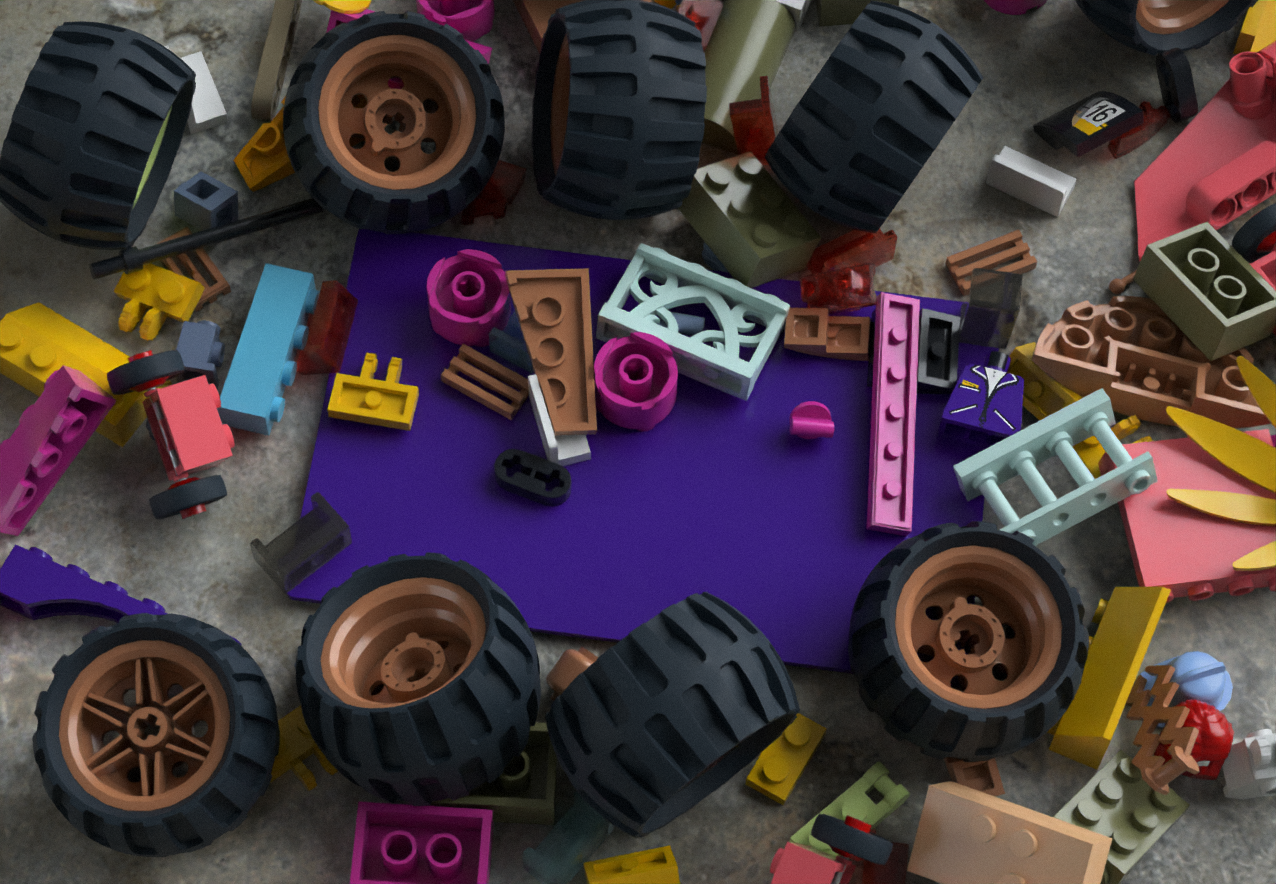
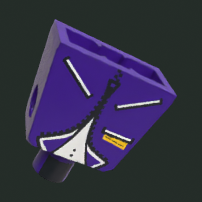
M991 351L986 355L984 366L966 364L943 411L937 436L988 448L1021 431L1024 379L1021 376L1008 373L1011 362L1008 355L998 351Z

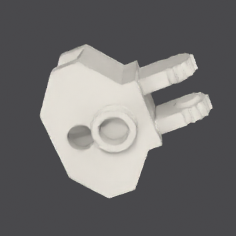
M1262 729L1251 732L1243 741L1232 745L1228 758L1225 759L1222 766L1226 785L1223 788L1225 797L1244 800L1276 795V733L1273 734L1272 730Z

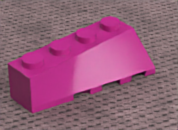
M62 365L59 370L52 373L45 382L44 391L35 404L30 405L22 413L17 429L10 438L0 444V533L19 536L117 401L79 370Z

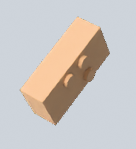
M953 781L929 785L907 871L941 884H1101L1113 838Z

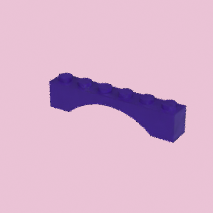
M15 544L0 568V605L33 621L53 616L83 615L104 618L119 623L121 618L134 614H168L159 603L148 598H143L142 601L130 597L124 588L111 581H105L104 584L91 579L90 575L82 568L73 564H68L67 567L54 562L49 554L36 547H30L27 550ZM230 636L232 639H234L237 643H239L242 646V644L237 639Z

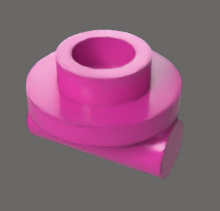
M808 401L799 404L792 410L789 418L791 435H797L804 439L833 437L834 422L831 419L829 409L824 404Z

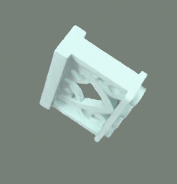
M640 243L636 254L609 301L605 302L598 314L596 338L608 342L615 337L620 339L630 336V333L634 332L654 335L663 340L673 352L678 373L747 401L755 381L785 328L790 305L772 294H764L749 288L736 279L725 278L706 270L697 263L686 262L668 254L663 249L653 248ZM643 276L664 284L658 286L652 280L650 281V291L653 295L651 298L643 293L639 287L638 281ZM631 294L640 304L632 311L627 312L622 310ZM705 303L716 318L721 331H702L689 338L678 333L676 319L668 309L686 304ZM657 316H659L667 324V328L656 324H660V319ZM743 317L766 327L764 332L756 336L738 335V332H749L755 327V323H746ZM709 341H716V342H713V346H714L715 348H713V347H711V346H709V345H706V344H704V343H705V342H709ZM739 346L757 347L750 362L739 358Z

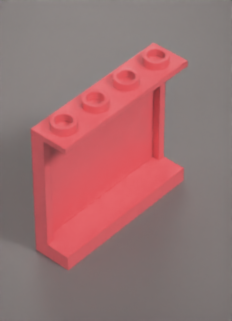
M1269 429L1243 431L1273 446ZM1189 437L1122 444L1132 459L1149 452L1153 457L1157 482L1151 484L1145 491L1139 494H1132L1118 502L1139 587H1165L1170 589L1171 591L1166 603L1174 598L1189 596V600L1198 601L1213 596L1214 593L1229 592L1231 596H1240L1252 592L1255 588L1269 587L1270 591H1276V567L1256 571H1236L1232 565L1233 562L1248 553L1276 541V526L1247 524L1212 516L1170 499L1167 496V490L1221 491L1276 500L1275 493L1236 474L1210 456ZM1105 452L1098 462L1101 476L1117 468L1107 452Z

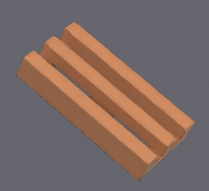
M187 226L159 243L192 234ZM203 248L193 250L192 252L215 282L211 287H209L186 253L176 255L191 278L200 282L205 287L194 309L196 312L203 308V303L208 301L211 304L217 300V295L222 293L225 296L231 292L230 285ZM171 257L160 260L165 269L184 276Z
M1019 229L947 257L945 264L963 297L1036 268L1037 260L1034 255L1031 256L1029 254L1030 248L1027 242L1023 243V235ZM1016 257H1020L1021 259L1018 262L1012 263L1010 265L994 270L982 276L976 277L969 281H965L964 279L965 277L973 275L980 271H987L989 269L995 268L998 266V264L1004 263Z
M464 343L459 349L458 356H454L450 361L448 370L445 369L441 374V381L510 420L514 418L529 396L528 379ZM466 361L469 362V363H471V364H473L474 366H476V367L482 369L483 371H485V372L491 374L492 376H494V377L500 379L501 381L507 383L508 385H510V386L516 388V389L519 390L520 392H518V391H516L515 389H513V388L507 386L506 384H504V383L498 381L497 379H495V378L489 376L488 374H486V373L480 371L479 369L473 367L472 365L466 363ZM460 371L465 375L473 378L474 380L480 382V384L485 386L486 388L492 391H496L499 394L507 397L508 399L513 401L512 404L510 405L504 402L503 400L477 387L469 381L461 378L457 375V373Z

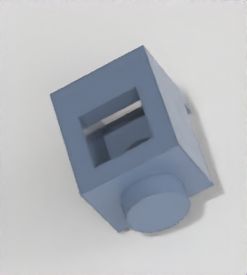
M200 171L174 190L175 216L202 231L238 220V191Z
M201 320L197 323L184 321L176 350L181 355L185 372L176 377L177 383L206 375L208 384L213 383L216 389H218L219 379L216 367L222 366L225 355V343L220 342L219 339L221 330L219 325L206 320Z

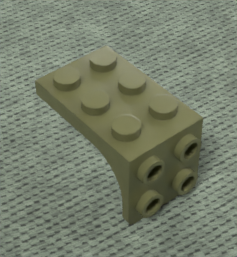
M1120 750L1053 816L1059 820L1113 838L1101 884H1121L1139 861L1172 828L1190 806L1170 787V793L1167 795L1154 791L1142 779L1141 770L1131 763L1133 759L1123 750Z

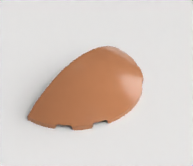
M1114 296L1108 304L1094 306L1088 300L1077 303L1067 308L1062 318L1053 325L1049 323L1046 325L1034 348L1032 361L1044 372L1082 397L1103 388L1111 399L1114 412L1130 417L1136 415L1138 419L1177 426L1166 413L1167 406H1172L1215 420L1232 428L1271 424L1250 393L1237 367L1236 359L1238 356H1243L1252 364L1254 362L1253 356L1246 348L1243 347L1210 361L1150 298Z

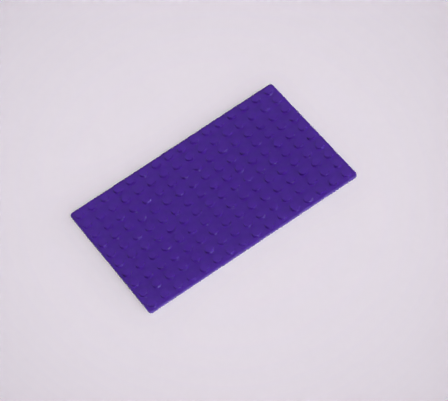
M359 229L286 592L291 600L321 604L322 597L332 587H339L352 577L353 572L366 565L372 567L388 561V557L406 554L409 557L425 556L426 552L440 553L455 562L461 559L485 573L512 599L532 632L618 643L629 635L631 631L646 623L667 607L685 600L690 595L696 593L700 595L703 592H708L724 600L745 615L766 636L784 665L853 674L848 654L849 628L852 610L862 585L878 562L902 541L915 537L926 529L941 524L955 523L958 524V527H963L972 521L982 522L985 497L979 495L968 501L960 490L953 466L986 448L937 436L941 417L951 394L917 393L912 532L907 536L867 530L872 387L867 386L868 361L820 357L787 349L784 347V328L755 381L747 401L678 373L677 396L674 407L666 418L649 431L642 432L637 429L620 427L606 419L596 408L597 432L596 434L586 435L591 451V459L563 466L571 476L572 489L570 497L559 506L552 507L540 504L506 491L499 486L495 478L494 465L496 458L505 450L518 449L548 460L529 396L514 418L510 420L441 381L442 372L445 369L448 370L450 361L454 356H458L462 345L446 340L433 330L429 317L426 288L428 275L439 260L444 257L446 260L457 255V251L466 249L479 250L492 255L500 262L504 271L589 268L593 361L595 363L598 352L606 343L596 338L598 314L605 302L609 301L632 260L413 232L384 234L383 232ZM708 270L725 278L734 279L729 272ZM643 276L638 281L639 287L643 293L651 298L653 297L650 291V281L652 279ZM776 279L752 288L764 294H772L778 297L781 301L788 303L790 308H828L829 316L870 317V321L872 312L876 308V297L882 292L786 279ZM652 280V282H653L655 285H658V286L664 285V284H662V283H659V282H657V281ZM883 292L919 299L920 310L924 308L960 317L957 382L966 364L984 366L987 353L999 351L1002 311L999 307ZM630 294L622 310L630 312L640 303ZM510 295L511 314L504 330L488 346L478 347L473 345L469 347L528 379V376L535 373ZM705 303L686 304L668 309L670 312L705 317L703 331H721L716 318ZM743 317L746 323H755V327L749 332H738V335L756 336L764 332L766 327ZM716 341L705 342L704 344L715 348L713 346V342ZM739 346V358L750 362L757 347ZM366 353H373L377 355L378 360L377 370L374 373L373 379L386 381L388 364L392 357L401 358L402 369L399 384L417 386L419 389L411 430L407 431L328 417L327 409L336 373L360 377ZM466 361V363L472 365L473 367L479 369L480 371H482V372L488 374L489 376H491V377L497 379L498 381H500V382L506 384L507 386H509V387L515 389L516 391L520 392V391L517 390L516 388H514V387L508 385L507 383L501 381L500 379H498V378L492 376L491 374H489V373L483 371L482 369H480V368H478V367L474 366L473 364H471V363H469V362ZM460 371L457 373V375L461 378L469 381L470 383L503 400L504 402L510 405L512 404L513 401L508 399L507 397L499 394L496 391H492L486 388L485 386L481 385L480 382L474 380L473 378L465 375ZM808 401L824 404L829 409L831 419L834 422L833 437L804 439L797 435H791L789 418L792 410L799 404ZM514 464L512 468H506L508 477H513L516 472L521 473L519 464ZM553 478L550 483H545L546 491L552 492L555 487H559V479ZM969 596L967 603L975 604V596ZM927 608V617L931 620H938L935 608ZM960 641L955 645L958 650L964 649L965 654L970 652V648L968 646L962 647ZM917 652L919 659L923 662H929L934 658L933 656ZM958 676L951 679V687H961Z

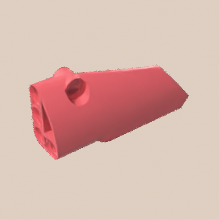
M1276 41L1257 53L1250 51L1241 52L1231 58L1229 62L1230 79L1172 143L1134 181L1139 261H1141L1147 245L1204 222H1208L1217 231L1276 194Z

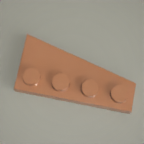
M589 268L505 271L504 276L534 373L538 378L554 435L596 434L597 418Z

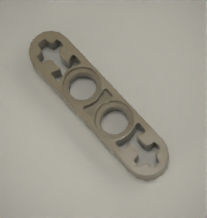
M275 0L252 96L251 115L253 119L272 121L276 116L302 0Z

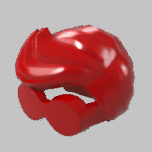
M1196 699L1181 701L1176 706H1186L1190 709L1182 727H1195L1199 730L1190 755L1196 762L1210 761L1208 766H1199L1200 772L1196 775L1188 771L1181 775L1193 779L1216 780L1232 747L1234 736L1232 723L1228 722L1225 714L1221 713L1213 705ZM1165 723L1163 729L1161 730V732H1160V734H1159L1160 736H1161V734H1162V732H1163V730H1164V728H1165V726H1166L1167 723ZM1160 742L1153 756L1163 757L1165 761L1162 765L1172 759V755L1167 753L1171 744H1162Z

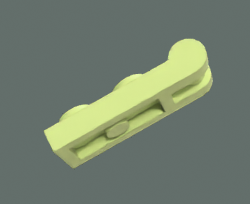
M877 762L857 782L819 814H826L845 821L846 816L849 815L871 824V831L908 799L910 792L902 784L896 785L888 776L889 770L881 762ZM874 788L884 797L877 805L867 796ZM818 815L790 837L789 842L808 845L834 857L840 856L833 852L828 844L815 839L811 835L812 827Z

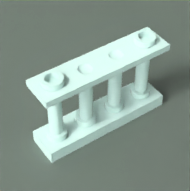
M1103 388L953 466L960 490L968 501L983 495L1004 526L1000 530L1011 534L1019 531L1034 539L1032 543L1034 546L1132 494L1142 493L1151 484L1157 482V476L1151 454L1146 452L1132 459L1110 429V426L1116 424L1111 399ZM1091 436L1097 438L1117 466V468L1096 479L1072 447ZM1053 456L1060 458L1079 486L1076 490L1059 499L1056 498L1035 467ZM1017 475H1021L1042 506L1019 519L998 485Z

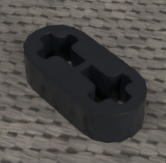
M1177 47L1158 54L1155 60L1164 108L1168 116L1175 123L1194 117L1198 113V103L1192 71L1186 55Z
M518 449L505 450L496 458L494 465L496 482L506 491L552 507L563 504L570 497L572 489L571 476L563 466ZM514 464H519L521 473L516 472L513 477H508L506 468H512ZM553 478L559 479V487H555L552 492L546 491L545 483H550Z

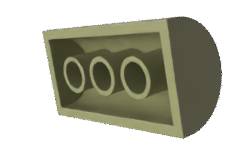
M723 0L702 46L706 59L705 77L707 86L704 116L705 127L702 143L737 155L742 154L795 33V20L788 9L776 0Z

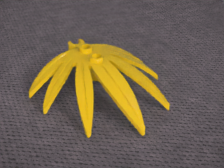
M1238 356L1236 359L1237 367L1250 393L1276 429V384L1246 358ZM1167 406L1166 413L1168 417L1200 448L1236 474L1276 494L1275 447L1215 420L1176 407ZM1167 490V496L1170 499L1212 516L1247 524L1276 526V500L1221 491ZM1276 541L1236 560L1232 564L1233 569L1236 571H1256L1275 568Z

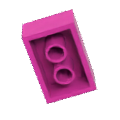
M358 801L350 884H489L494 832L493 811L487 809L413 806Z

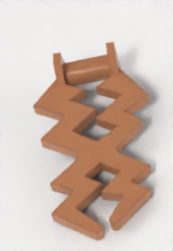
M1171 665L1147 666L1145 672L1157 677L1152 689L1144 690L1147 679L1139 675L1126 701L1128 706H1132L1126 717L1130 720L1143 721L1133 741V744L1140 747V750L1131 763L1141 770L1142 779L1154 791L1163 795L1170 793L1168 783L1185 771L1195 775L1200 772L1197 762L1190 755L1199 730L1195 727H1182L1190 709L1186 706L1168 707L1179 687L1176 682L1169 683L1175 671V668ZM1150 698H1155L1152 706H1147ZM1159 723H1167L1161 736L1152 734ZM1160 742L1162 744H1171L1167 753L1172 755V759L1162 765L1165 761L1163 757L1153 756Z

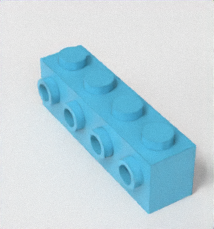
M265 263L220 395L221 407L217 408L222 425L228 424L229 427L269 436L273 423L281 421L285 408V398H282L286 385L292 386L297 371V362H294L297 351L298 349L304 350L307 343L309 327L306 326L309 314H316L320 303L321 294L320 291L316 290L312 273Z

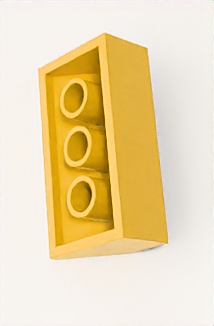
M40 302L6 313L0 321V373L40 397L48 377L59 370L62 365L81 371L117 400L95 431L123 448L147 418L142 403L147 398L144 395L145 392L138 393L134 391L114 395L107 380V373L129 363L127 358L130 356ZM167 380L164 385L158 388L170 386L172 383L170 380Z
M1115 587L1109 601L1100 599L1091 621L1098 624L1099 627L1095 637L1089 636L1088 656L1081 684L1066 712L1046 732L1054 735L1049 747L1050 751L1098 770L1170 594V589L1165 587Z

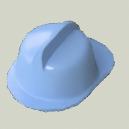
M1199 651L1186 652L1180 656L1153 665H1171L1175 668L1169 683L1176 682L1179 687L1168 707H1174L1181 701L1196 699L1213 705L1221 711L1231 699L1233 686L1224 663L1218 662L1207 653ZM1143 671L1140 675L1147 679L1144 690H1151L1157 677ZM1151 697L1147 706H1152L1155 698ZM1159 723L1157 727L1163 728L1165 723Z

